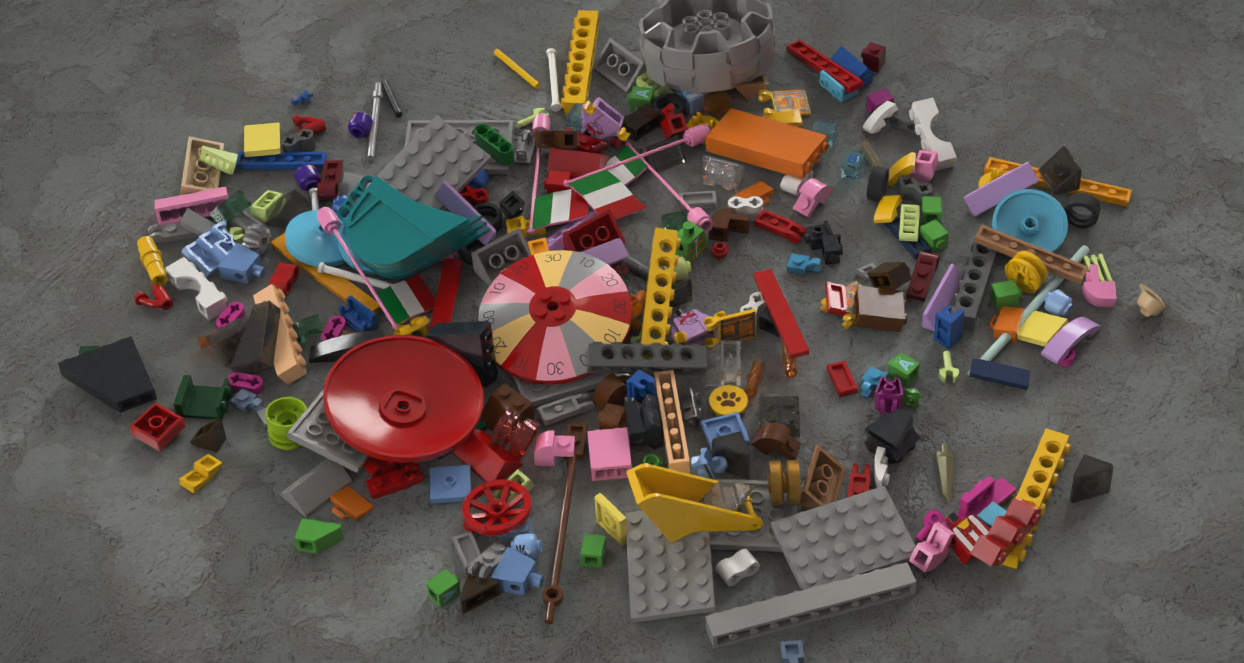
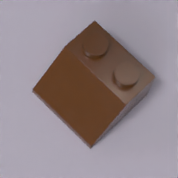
M505 383L490 395L480 420L489 429L507 441L534 419L533 403Z

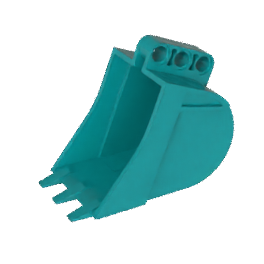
M371 175L364 176L337 211L338 218L347 226L348 240L356 254L374 273L391 280L412 277L491 231L490 227L479 230L487 225L486 221L474 224L483 218L482 215L468 219L421 204L404 196L378 176L373 177ZM350 212L348 218L343 219L344 214Z

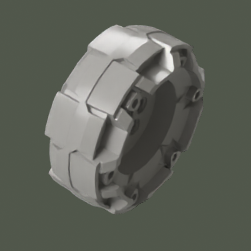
M657 0V6L648 12L644 18H640L639 21L640 50L646 65L647 75L664 87L699 94L727 91L733 89L736 84L750 82L763 75L774 62L776 33L772 9L769 3L764 4L760 0Z

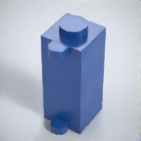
M843 46L830 58L833 62L863 80L864 86L872 83V77L875 74Z

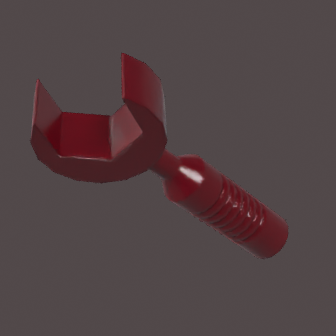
M617 136L610 137V142L605 141L590 146L589 151L594 153L607 149L609 146L620 147L626 144L625 141L620 140Z

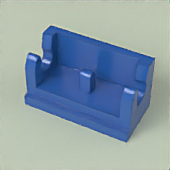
M350 295L347 298L348 305L346 308L340 304V316L345 318L346 325L356 333L378 329L376 314Z
M952 305L945 307L940 313L937 312L935 317L934 341L948 349L954 346L963 335L965 311L959 309L954 314H950L949 311H951Z
M640 369L626 381L627 397L634 398L640 404L647 394L655 396L657 400L656 379Z

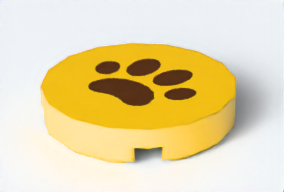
M721 386L710 394L709 407L711 412L713 411L717 417L738 412L739 415L744 414L748 407V397L745 391L737 386Z

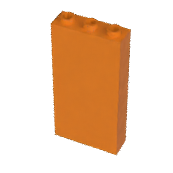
M732 108L706 136L707 152L779 173L789 174L803 179L806 173L811 172L812 167L819 162L829 146L827 135Z

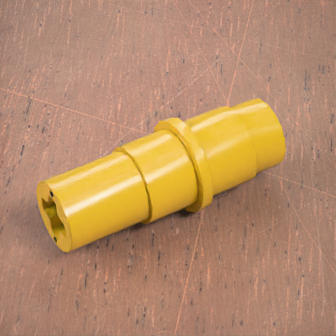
M141 237L137 241L140 261L145 266L153 285L159 284V286H162L168 281L162 261V253L158 250L152 237Z

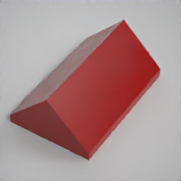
M550 148L547 176L549 171L571 172V179H575L605 168L609 155Z
M610 209L562 233L565 251L583 252L618 238L623 243L626 242Z
M475 429L472 435L453 451V454L465 465H470L471 470L485 482L505 479L522 466V463L484 430Z

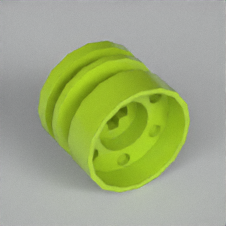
M282 397L276 399L268 405L265 411L269 441L278 449L293 450L302 446L287 438L288 431L307 410L304 402L298 398Z

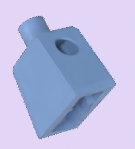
M237 243L218 265L221 279L249 284L255 276L263 278L266 275V268L262 267L260 255L240 243Z
M507 547L491 575V579L498 581L500 591L519 595L526 594L530 585L541 588L544 583V576L537 574L536 562Z

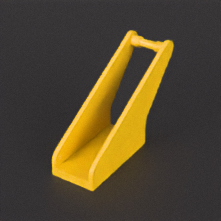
M641 464L626 471L637 505L671 543L694 532L754 531L760 529L764 524L762 518L758 517L757 513L754 512L751 504L753 493L749 488L651 464ZM698 502H742L747 514Z

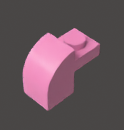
M919 150L915 159V167L909 176L916 178L918 182L928 183L931 181L939 164L937 152Z
M814 178L807 180L799 190L802 193L793 209L810 218L819 202L825 205L833 188Z
M1090 264L1089 271L1085 272V282L1082 287L1083 297L1088 303L1097 307L1115 306L1117 299L1115 281L1099 282L1098 264Z
M554 430L541 433L537 437L535 444V466H555L556 456L574 457L575 436H555Z
M939 522L934 523L927 540L917 543L909 561L924 572L934 570L949 554L950 549L948 547L955 533Z

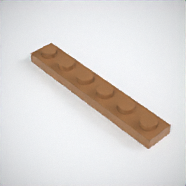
M981 224L974 239V242L1010 257H1014L1021 251L1030 252L1042 260L1048 272L1080 285L1088 269V266Z

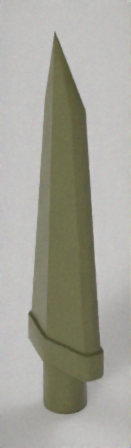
M941 444V451L935 452L942 495L950 504L955 455L949 453L948 444Z

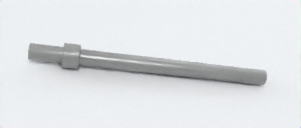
M380 82L375 84V91L372 94L373 124L370 130L367 159L370 161L374 160L380 102L383 99L382 83Z

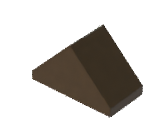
M218 418L199 428L190 443L218 452L227 439L222 420Z
M467 575L460 596L463 614L499 596L498 581L496 579Z

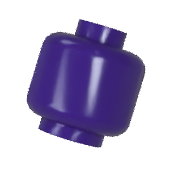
M354 113L348 124V130L355 138L367 137L373 120L366 113Z
M313 165L300 166L294 175L298 186L304 191L317 188L318 182H321L320 175Z

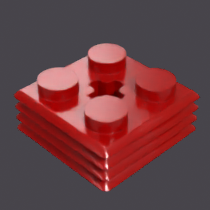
M154 403L130 426L132 436L161 451L186 425L183 417L158 403Z

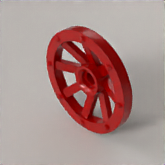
M503 479L488 481L475 487L466 496L462 505V513L467 526L477 533L493 536L506 534L519 528L526 522L532 511V501L528 490L515 481ZM503 490L500 500H495L491 491ZM510 491L519 494L508 504L506 503ZM485 494L489 504L487 506L476 500ZM524 500L523 508L513 509ZM471 507H474L485 513L470 514ZM516 516V517H515L514 519H512L511 521H509V520L507 519V517ZM480 520H488L485 524L477 522Z

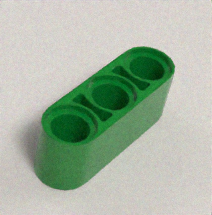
M479 124L474 128L475 141L478 147L503 166L511 165L514 162L513 145L486 124Z

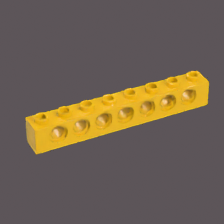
M578 10L577 17H574V27L576 28L572 29V38L574 40L570 42V49L572 51H569L568 58L570 63L567 62L568 74H565L566 86H563V96L565 97L561 98V108H564L565 115L568 116L572 114L573 110L575 111L574 116H581L582 106L588 102L599 30V11Z
M655 227L640 338L642 345H650L652 343L668 345V342H665V336H669L670 324H667V319L671 318L672 307H669V302L673 301L674 290L671 289L672 283L675 284L676 272H673L674 266L677 267L679 255H675L676 249L679 250L681 238H677V230ZM661 249H668L670 252H663ZM659 266H665L667 269H661ZM657 283H663L665 286L661 287ZM655 300H660L663 304H657ZM654 317L660 318L661 321H660V322L654 321L653 318H654ZM651 335H657L659 339H653ZM648 355L642 356L645 360L651 359Z
M1045 429L1016 498L1021 497L1042 509L1041 516H1043L1046 509L1045 501H1049L1053 490L1051 486H1055L1059 477L1057 472L1063 469L1065 463L1064 455L1068 456L1071 449V444H1068L1069 435L1050 429ZM1039 523L1035 527L1033 526L1022 542L1007 556L1002 565L1017 569L1019 563L1024 562L1027 554L1025 548L1026 546H1031L1033 540L1032 532L1037 531Z

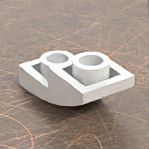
M886 101L879 106L866 120L862 127L863 130L871 134L879 132L886 125L884 119L891 117L898 110L896 104Z
M879 446L876 450L874 465L876 488L888 486L890 474H887L888 457H885L886 448Z

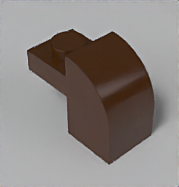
M535 130V148L577 149V131Z
M723 208L716 211L711 217L713 226L709 231V239L727 242L730 231L749 233L750 215L733 213V208Z
M615 373L606 376L595 390L593 403L603 413L620 408L622 396L627 395L626 381L631 376L629 374L617 376Z
M767 423L756 430L751 445L765 455L777 450L788 460H794L797 457L801 443L790 435L791 429L779 423Z

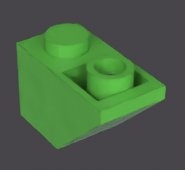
M302 519L295 535L297 550L319 553L343 540L342 526L334 522L328 523L314 519Z

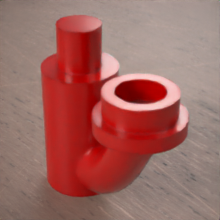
M298 114L292 117L295 127L299 126L302 129H310L314 135L326 130L323 119L299 117Z
M159 284L152 286V294L156 300H150L144 292H138L134 296V301L137 305L162 308L163 310H168L173 306L172 299L165 288L159 286Z

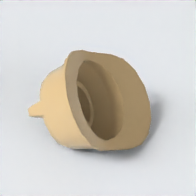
M1139 284L1142 289L1137 300V304L1141 307L1140 312L1146 317L1150 315L1158 316L1167 307L1155 292L1147 286Z

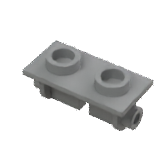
M524 130L521 137H519L514 154V163H531L535 148V138H532L530 130Z

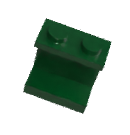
M183 375L173 404L175 412L181 417L213 420L220 418L223 420L224 413L228 411L229 398L233 396V386H230L229 378H224L222 387L193 385L191 375Z

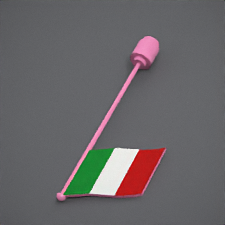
M540 113L533 119V137H535V130H550L551 121L548 115ZM537 148L529 229H527L529 235H532L536 230L548 226L572 222L588 216L589 204L573 189L553 192L536 198L541 148Z
M701 124L685 130L684 138L575 179L565 180L563 184L566 187H571L583 197L597 215L610 209L614 219L618 220L647 209V206L637 200L626 186L608 170L683 142L691 147L706 142L707 134L711 130L708 125Z
M628 141L619 153L607 161L605 167L640 154L632 147V143ZM643 157L608 170L626 186L648 168L689 211L688 221L702 228L705 233L711 230L713 223L709 215L700 207L692 209Z
M323 207L318 210L317 220L327 234L335 233L392 324L393 330H397L399 325L408 319L434 309L435 298L418 273L410 279L390 285L376 293L338 233L341 222L335 212L329 207Z

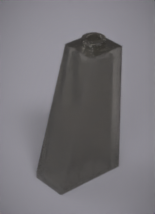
M270 300L254 304L230 365V369L234 372L255 374L273 369L281 309Z

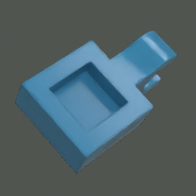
M792 253L787 264V272L804 275L806 271L820 273L821 266L819 265L821 259L813 258L810 260V256Z
M870 367L861 381V389H863L861 396L868 398L873 389H877L880 378L886 376V380L888 379V373Z

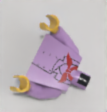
M600 97L593 104L590 101L583 104L581 112L583 119L581 124L583 129L581 132L588 136L594 135L597 139L617 136L620 140L626 141L631 134L626 132L625 127L621 128L624 116Z
M682 309L676 310L673 315L675 318L673 320V327L670 330V341L681 345H704L706 338H716V329L707 331L704 319L706 317L726 316L725 312L721 311L714 316L699 312L697 309L687 313Z

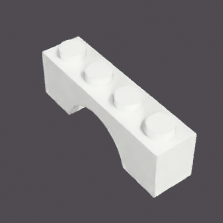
M934 98L913 102L909 115L910 119L914 120L916 134L920 135L922 149L937 152L939 164L936 171L954 167L957 157L951 142L938 139L931 131L930 127L936 123L939 111Z
M183 257L165 267L168 280L178 290L194 289L200 292L196 297L199 311L209 321L225 310L227 307L226 302L228 301L226 295L223 292H219L215 284L209 282L205 274L199 272L193 262H189Z

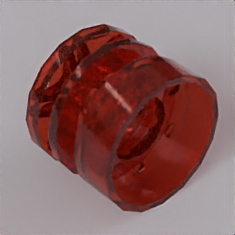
M509 408L497 422L490 445L495 447L501 440L499 450L501 451L507 444L511 445L508 455L520 461L533 442L540 424L530 418H527L521 424L522 414L517 413L514 419H512L515 410Z

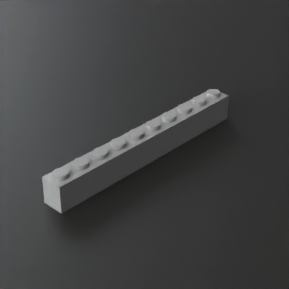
M907 562L895 564L888 568L876 569L869 573L854 575L843 580H835L824 585H816L802 591L775 596L761 602L757 601L746 606L734 607L720 613H712L705 616L706 630L713 649L915 595L916 580Z

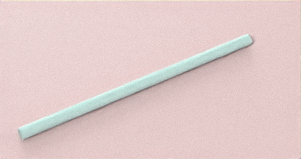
M1083 245L1070 260L1080 263L1083 257L1090 252V249ZM1058 275L1054 276L1025 308L1020 326L1034 310L1037 311L1045 302L1043 299L1049 291H1055L1065 278ZM1003 333L980 359L992 361L1010 341L1011 335Z

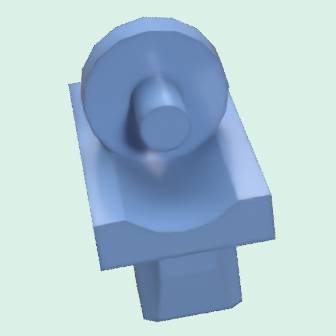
M707 447L701 448V455L691 458L694 471L698 470V476L708 479H717V473H723L728 465L724 457L715 456L712 458Z

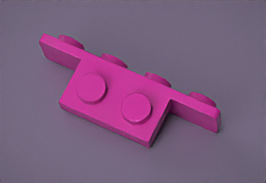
M988 476L983 481L980 480L970 492H965L960 499V512L957 515L961 520L970 514L977 517L993 501L1001 505L1016 492V488L1003 478L995 482L992 477Z

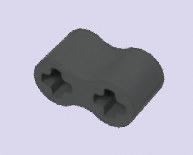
M898 106V110L889 118L890 125L895 129H904L910 134L917 135L914 120L910 119L909 109L905 106Z
M302 129L297 134L287 135L281 140L283 152H312L316 148L314 134L310 129Z
M904 176L899 182V195H901L903 200L913 201L922 207V197H932V186L926 182H918L912 176Z

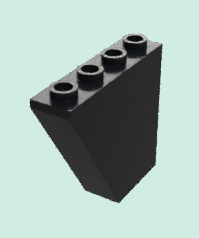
M491 322L436 323L426 334V338L440 342L461 354L474 368L483 386L487 387L497 378L498 371Z
M132 336L103 345L95 350L84 352L81 355L67 358L58 363L62 377L119 413L157 399L155 389Z

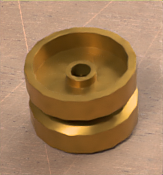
M787 460L786 473H783L780 461H769L768 492L770 493L771 506H782L784 503V493H787V502L790 506L801 505L798 460Z

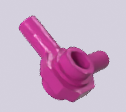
M930 510L924 516V527L915 539L920 543L923 542L930 533L934 523L939 522L949 530L951 528L945 524L943 514L937 510Z

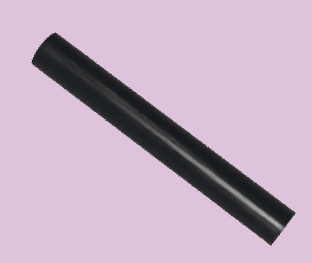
M382 80L384 92L396 117L399 118L402 116L400 107L387 80Z

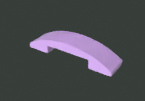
M1079 317L1064 326L1046 345L1041 355L1058 364L1068 356L1069 350L1084 337L1093 336L1101 329V325L1086 317Z

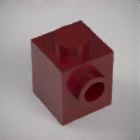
M870 42L866 48H863L861 53L863 64L871 71L879 73L885 64L886 47Z

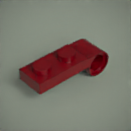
M325 160L321 182L317 184L318 199H335L338 197L343 171L342 160Z
M920 251L906 298L925 302L934 271L936 272L939 264V255Z

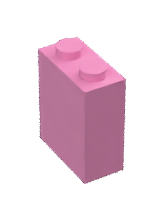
M627 427L587 431L592 481L628 478L626 471L632 469Z

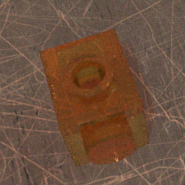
M726 91L705 94L704 111L714 118L726 114L731 108V97Z
M606 403L604 410L600 411L598 417L600 430L623 428L626 422L624 407Z

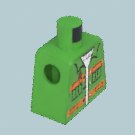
M691 221L683 223V228L678 232L677 238H681L679 250L676 249L675 255L683 256L691 264L708 248L705 231Z

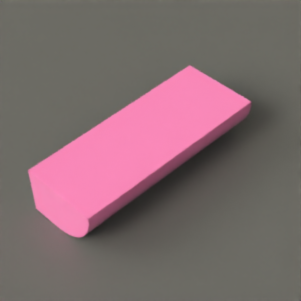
M220 187L155 200V213L158 224L164 225L180 222L187 209L194 211L202 217L231 212L227 188Z

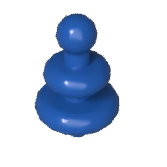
M303 90V96L298 94V98L292 99L291 104L296 105L298 102L304 104L305 101L310 104V97L314 95L313 93L309 94L307 90Z

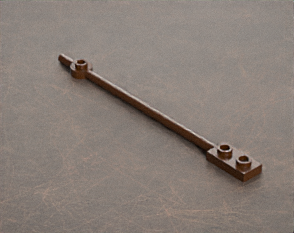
M582 423L567 424L566 436H575L574 457H563L564 459H569L551 582L542 591L543 603L547 605L546 624H553L555 607L563 602V591L558 585L576 462L577 459H584L588 425Z

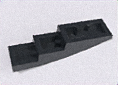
M375 330L352 333L311 346L309 362H336L353 347L371 339L384 337V331Z

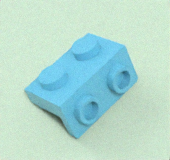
M824 70L820 71V85L839 101L844 102L858 94V90L852 93L845 91V88Z

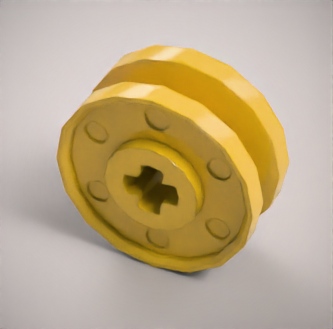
M1027 251L1018 252L1005 265L1007 279L1014 280L1016 286L1020 287L1024 293H1034L1048 278V271L1042 260Z

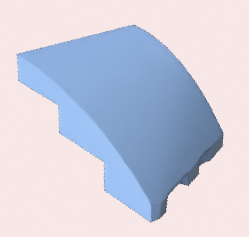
M225 221L213 225L210 231L200 235L195 242L185 246L182 250V253L206 276L218 270V265L236 245L232 234H229L226 229L227 224Z

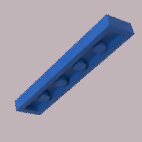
M238 152L236 168L298 169L302 165H313L318 170L323 169L324 162L327 160L326 152H281V154L245 157L244 152Z

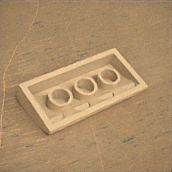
M189 136L179 195L218 188L220 170L200 161L199 158L202 146L223 151L224 143Z

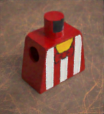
M953 512L945 519L952 527L950 531L955 533L950 546L962 564L965 565L975 557L970 553L979 536L987 535L990 528L973 514L961 520Z

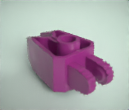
M886 376L880 378L875 391V409L880 411V414L884 415V412L892 413L897 409H903V389L901 381L897 377H894V381L891 382L886 380Z

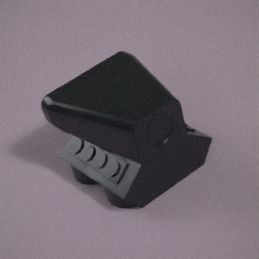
M647 394L641 404L632 397H625V421L630 445H648L654 450L662 445V435L656 397Z
M897 409L865 428L870 437L864 443L867 449L876 454L878 446L886 448L885 457H888V463L893 464L901 462L903 455L915 448V443L920 439V436L913 429L912 416Z

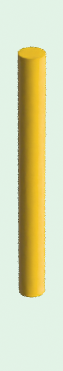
M499 49L494 50L495 56L535 89L540 87L541 84L503 52Z

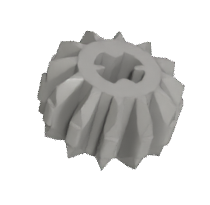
M260 224L248 226L242 245L259 255L265 254L266 249H269L268 245L271 237L269 229Z

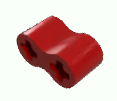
M466 185L459 192L471 206L483 202L489 203L488 191L485 189H473Z
M282 262L278 263L268 286L272 284L275 288L281 289L284 295H289L294 282L298 279L299 266Z
M370 456L365 462L364 467L370 476L374 478L402 469L406 462H391Z

